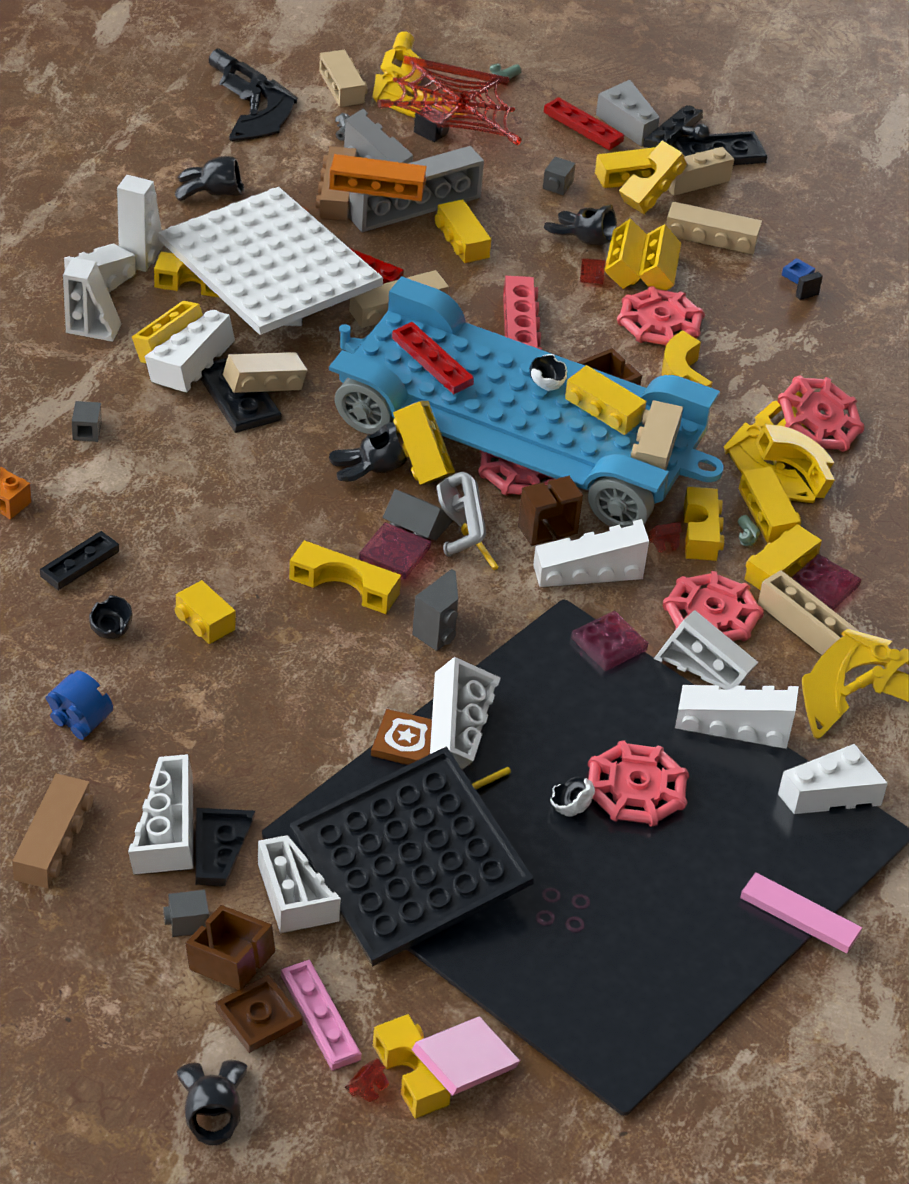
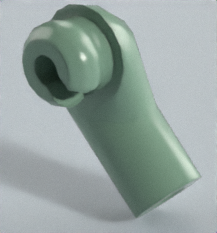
M497 63L489 68L491 71L490 75L493 78L506 80L521 74L522 71L518 64L507 69H501V65Z
M743 515L738 519V524L743 530V533H739L740 543L744 546H752L758 539L760 530L748 515Z

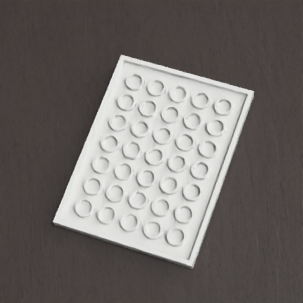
M280 187L250 196L245 200L232 203L229 206L158 232L159 241L259 335L383 285V277Z

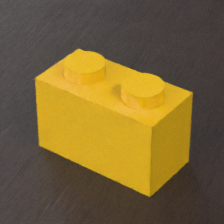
M201 580L176 594L175 613L181 621H185L193 629L194 633L198 637H202L208 644L235 630L236 610L204 581Z

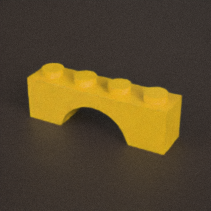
M305 540L290 559V580L312 588L330 581L347 583L359 591L362 597V606L384 614L388 613L400 595V574Z

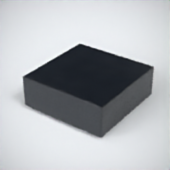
M819 272L799 277L795 296L799 300L819 295L823 276Z

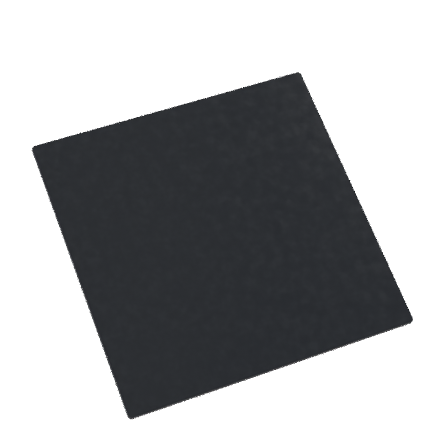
M563 599L476 665V667L500 677V681L494 689L493 694L495 696L486 713L488 715L487 721L480 731L482 736L474 761L462 769L472 784L506 767L510 768V774L476 791L531 873L534 884L406 950L622 1116H627L813 937L807 932L740 898L743 889L753 875L758 873L836 914L909 844V827L879 807L872 806L871 803L856 804V807L852 809H846V806L830 807L829 811L794 814L778 795L783 772L809 762L807 759L789 747L785 749L675 728L682 686L694 684L568 600ZM433 699L412 715L432 719ZM619 741H626L627 744L650 747L659 745L664 747L663 751L681 768H686L689 773L686 785V799L688 802L686 807L658 821L656 826L619 819L615 822L610 819V815L594 799H591L590 805L584 812L571 817L557 812L550 801L554 786L566 784L574 777L588 779V761L592 756H599L615 747ZM372 746L264 828L262 830V838L265 840L288 835L307 858L291 831L290 823L407 766V764L371 756ZM618 757L617 759L611 762L614 763L617 761V765L618 763L622 762V758ZM657 763V767L661 771L662 767L667 770L661 763ZM601 772L600 781L609 780V774ZM635 778L634 783L642 784L640 779ZM667 782V788L675 790V783ZM610 792L604 793L613 803L616 804V802L612 798L613 795ZM663 799L660 800L655 810L668 802ZM627 805L625 809L645 811L642 807ZM308 859V864L315 871V869L313 868L312 864Z

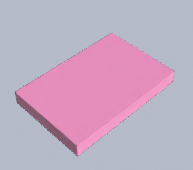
M480 1016L417 1041L412 1048V1051L452 1096L513 1070L520 1062Z

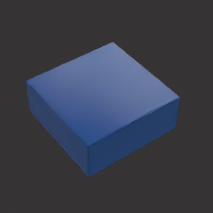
M796 258L783 268L782 276L798 284L799 277L814 273L815 268Z

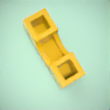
M661 141L648 156L655 173L651 177L644 179L633 174L619 190L623 201L644 215L656 204L657 199L663 192L669 189L674 179L683 173L687 165L683 153L664 141Z
M160 252L154 267V288L178 291L182 283L194 281L201 284V295L220 298L173 253Z
M687 486L684 500V523H688L685 537V559L717 561L719 550L723 551L724 535H720L723 531L724 520L723 517H719L722 514L723 501L718 499V489Z
M409 1014L375 1026L373 1047L386 1070L398 1065H406L414 1069V1071L402 1075L401 1095L416 1119L448 1106L451 1094L412 1051L415 1043L424 1039V1034L418 1024H414Z

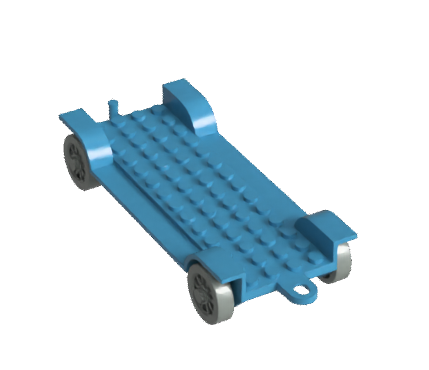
M401 276L389 291L387 313L369 335L363 339L351 338V327L349 325L343 324L339 327L340 348L342 351L329 366V371L339 374V379L343 383L335 394V405L345 422L360 432L373 434L380 430L383 425L393 422L395 419L393 412L419 401H429L442 436L555 479L570 476L577 487L589 490L588 502L590 508L603 523L610 527L620 525L621 528L632 526L633 521L640 519L645 524L654 510V504L664 500L679 475L702 482H715L722 477L723 463L712 455L695 450L707 432L710 410L720 394L719 390L675 375L659 376L653 379L648 387L645 388L596 370L646 401L645 409L650 410L653 400L683 407L678 435L667 469L664 470L631 458L634 443L639 444L636 441L639 427L645 426L642 422L626 435H623L565 399L567 379L585 365L555 355L558 361L566 364V370L568 371L567 379L556 390L547 391L539 387L530 376V364L536 357L552 353L466 323L460 306L441 290ZM413 322L474 377V385L453 395L392 339V331ZM700 462L714 466L716 470H702L698 467V464Z

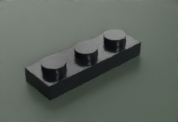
M100 531L40 569V577L59 591L119 552V543L103 531Z

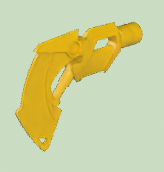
M409 32L398 33L393 48L385 52L380 67L384 74H376L372 98L376 102L380 101L388 107L414 118L415 113L427 105L448 114L449 119L466 116L467 109L439 95L430 97L428 93L420 90L417 85L422 81L420 77L424 65H427V63L412 51L415 41L413 35ZM395 59L403 61L401 68L393 64ZM403 90H408L417 97H410Z
M798 391L795 394L800 398H802L803 394L800 391ZM772 401L754 417L755 423L753 425L745 422L724 445L725 455L730 454L731 459L741 473L746 470L771 466L775 475L779 476L781 486L785 493L790 496L791 501L814 503L815 495L795 469H785V465L781 461H773L774 465L763 461L755 444L764 425H773L771 419L782 411L778 401ZM792 407L794 416L796 417L797 408ZM785 418L782 419L777 425L785 427ZM804 424L801 425L805 429L809 430V428H807Z
M851 629L843 631L841 633L843 637L828 648L810 673L802 677L804 702L813 737L820 739L848 710L849 705L845 699L848 695L872 684L875 692L879 694L884 692L909 702V674L897 670L905 664L909 665V650L903 648L901 651L890 649L888 646L892 641ZM862 665H877L857 677L855 681L844 686L845 674L851 669ZM816 721L823 726L820 730L817 728Z

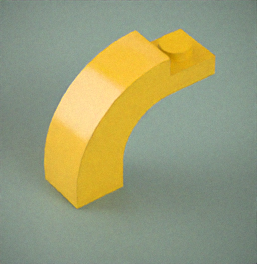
M681 331L673 336L665 347L662 376L675 375L712 388L710 380L690 367V365L698 361L701 342L685 331Z
M765 424L755 441L762 459L781 461L795 467L804 475L815 497L825 498L835 481L830 471L834 464L830 455L817 442L803 433L784 426Z

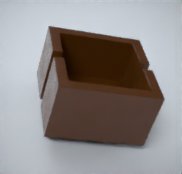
M613 348L576 362L641 386L642 375L629 363L625 364L626 360Z
M570 476L550 480L548 485L542 482L523 487L518 527L529 544L534 546L552 541L553 536L543 523V519L556 539L578 534L583 494Z
M220 905L205 921L206 927L201 926L185 943L189 970L240 991L256 974V968L261 969L276 952L272 924L224 905Z

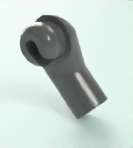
M341 113L335 118V122L339 121L337 126L341 127L336 132V137L341 141L345 139V119L350 117L346 113Z

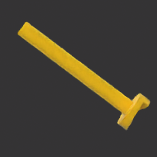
M466 523L461 527V532L465 536L469 535ZM482 541L476 544L491 568L497 570V563Z
M506 767L472 783V785L477 790L510 774L511 770L509 767Z

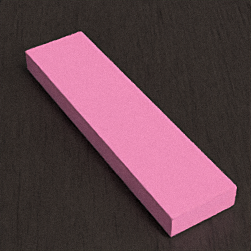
M758 873L753 875L741 893L740 898L845 953L849 952L861 934L862 927Z
M310 959L281 969V977L331 1070L333 1071L360 1061L361 1052Z

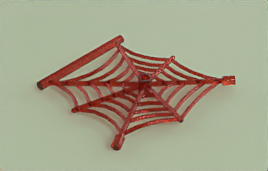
M405 55L403 64L413 66L411 72L404 77L393 78V81L402 88V96L396 101H391L390 99L378 100L379 108H391V106L404 108L428 118L437 124L438 127L469 129L507 136L508 140L515 145H519L522 140L515 133H510L507 127V116L509 112H514L515 108L507 106L500 99L497 92L499 84L508 86L510 77ZM416 69L422 73V76L415 81H405L414 74ZM430 70L464 76L487 82L456 79L432 72ZM425 76L430 80L424 86L417 85ZM433 76H436V77H439V78H442V79H446V80H450V81H454V82H459V83L474 84V85H487V86L461 85V84H456V83L444 81V80L435 78V77H433ZM433 83L438 86L434 90L428 89ZM405 86L410 87L414 92V97L410 101H403L406 96ZM449 86H454V87H458V88H465V89H480V90H479V91L462 90V89L452 88V87H449ZM494 87L495 97L502 106L497 105L490 98L488 90ZM442 89L445 93L442 94V93H439L438 91H440V90ZM417 90L422 91L424 95L422 101H416L418 97ZM427 93L434 96V101H426ZM485 93V96L490 104H487L482 99L481 94ZM432 106H435V107L439 108L440 110H442V111H443L445 114H447V115H444L443 113H441V112L438 111L437 109L433 108ZM442 106L449 107L451 111L449 112ZM477 108H485L484 113H480ZM489 109L494 110L493 121L486 117ZM499 110L506 111L503 117L504 128L499 126L496 120V114ZM455 113L470 114V115H474V116L458 115V114H455ZM449 118H462V119L478 120V121H484V122H486V123H488V124L477 123V122H471V121H464V120H454V119H449Z

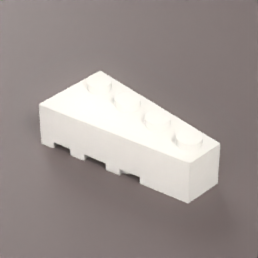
M126 175L117 187L119 247L135 255L136 270L146 272L150 265L155 263L158 253L164 246L159 241L158 232L162 231L154 181Z
M217 310L207 311L198 320L188 324L185 329L172 335L169 340L156 346L153 351L145 356L151 382L187 393L191 389L190 383L198 381L202 377L201 371L204 368H210L214 364L213 358L220 357L235 341L230 316Z
M642 519L633 521L632 526L621 528L620 525L609 527L610 531L596 535H594V532H589L577 540L572 541L570 538H565L536 546L533 566L539 587L643 579L649 539Z
M456 657L452 658L435 672L430 754L447 746L461 769H464L474 761L482 736L480 731L487 721L488 715L486 713L489 705L493 702L495 696L493 692L499 684L500 677Z
M683 685L675 728L787 749L796 711L799 686H788V690H775L774 686H763L762 690H746V686H734V688L729 690L721 689L719 685Z
M185 754L159 757L149 786L148 798L145 799L142 807L143 814L135 829V839L133 844H130L128 851L133 874L193 869V775L189 756Z

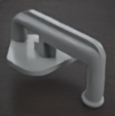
M459 472L444 479L437 485L439 502L444 512L459 526L462 527L466 523L469 535L457 541H447L444 543L443 550L447 557H451L455 553L480 543L486 535L478 484L468 473ZM462 484L464 497L460 496L456 486Z

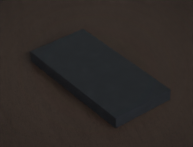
M755 131L710 134L709 138L704 142L696 141L693 136H682L671 144L672 147L682 152L684 157L723 147L734 158L733 166L767 163L768 157Z
M227 358L213 361L214 364L210 368H204L201 371L202 377L200 379L235 433L281 421L282 414L267 391L233 392L223 376Z

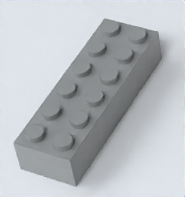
M471 146L408 163L427 166L422 201L350 192L349 218L361 232H365L437 211L438 204L462 199L468 202L481 198L484 160Z

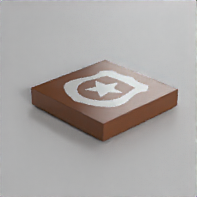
M386 709L371 749V756L409 765L429 755L432 719Z

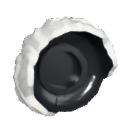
M554 354L536 357L529 367L533 382L547 391L559 389L567 379L568 371L566 370V364L558 361Z
M574 777L566 784L554 786L550 801L557 812L571 817L587 809L595 794V788L589 779Z

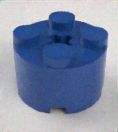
M78 670L69 674L46 696V701L53 711L50 714L51 719L60 727L64 724L70 727L72 733L80 740L88 736L113 712V704L107 693L102 696L97 690L100 684L94 678Z

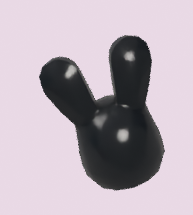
M231 156L216 157L207 161L203 167H191L183 170L179 174L178 180L179 182H188L176 189L175 197L178 201H182L204 190L210 195L239 196L244 194L245 188L242 183L237 159Z
M611 204L604 205L600 209H580L577 214L570 211H562L558 214V221L561 224L552 222L544 224V229L549 233L563 236L574 235L589 245L608 244L611 242L613 230L617 228L616 214Z
M394 422L383 425L380 430L365 437L359 448L335 450L329 454V461L333 465L339 467L352 466L336 473L337 480L353 482L370 471L387 473L398 469L406 463L407 458L398 440V431Z
M226 1060L221 1065L219 1075L207 1076L204 1075L200 1063H189L181 1066L176 1072L179 1081L188 1091L185 1101L187 1126L198 1141L212 1146L223 1144L231 1139L240 1122V1098L236 1088L246 1075L247 1064L238 1060ZM230 1112L229 1123L223 1129L215 1132L202 1128L196 1119L197 1115L218 1116Z

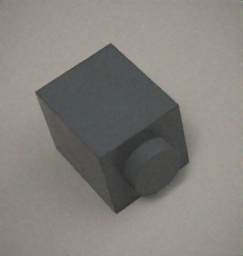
M554 157L544 171L543 189L564 195L574 181L576 163Z
M75 401L72 416V439L76 441L98 442L102 424L101 403Z
M205 890L168 894V906L163 907L165 925H171L172 937L193 935L201 926L206 927L205 921L209 918Z

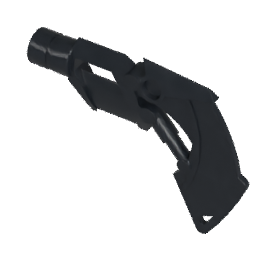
M220 48L215 49L209 57V65L223 73L219 85H224L240 95L241 99L250 101V114L240 115L229 135V140H249L279 133L280 127L292 111L293 104H297L298 97L276 80H268L264 74L248 64L239 62ZM239 71L250 78V83L235 74V72ZM262 94L266 98L268 105L266 109L258 111Z

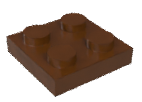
M269 974L245 986L241 991L238 990L215 1002V1010L248 1053L303 1025V1017Z

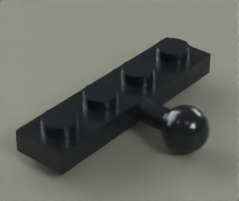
M683 106L644 139V147H657L661 141L671 145L682 135L693 136L699 142L706 141L710 136L709 128L704 124L693 127L703 118V110L695 109L694 106Z

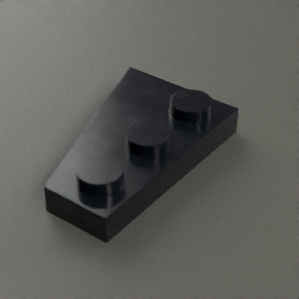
M196 808L195 885L226 886L254 820L255 810Z

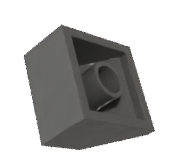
M397 489L394 490L382 517L391 521L390 527L401 532L405 528L413 531L412 537L426 542L427 538L436 541L454 521L442 508Z
M453 569L449 570L415 596L412 635L436 651L444 645L450 644L456 636L458 590L456 571Z

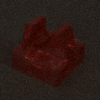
M582 258L580 282L603 284L605 260Z
M680 522L655 526L648 533L650 543H654L659 553L666 550L664 544L666 540L671 544L672 551L680 546V534L682 533Z
M376 1058L363 1065L344 1088L352 1096L359 1095L368 1102H372L380 1097L374 1091L373 1084L380 1090L389 1086V1081L383 1073L386 1067Z

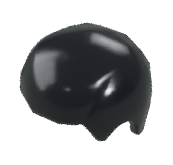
M110 595L104 602H96L89 615L91 629L101 638L116 639L123 636L132 623L131 605L124 598Z

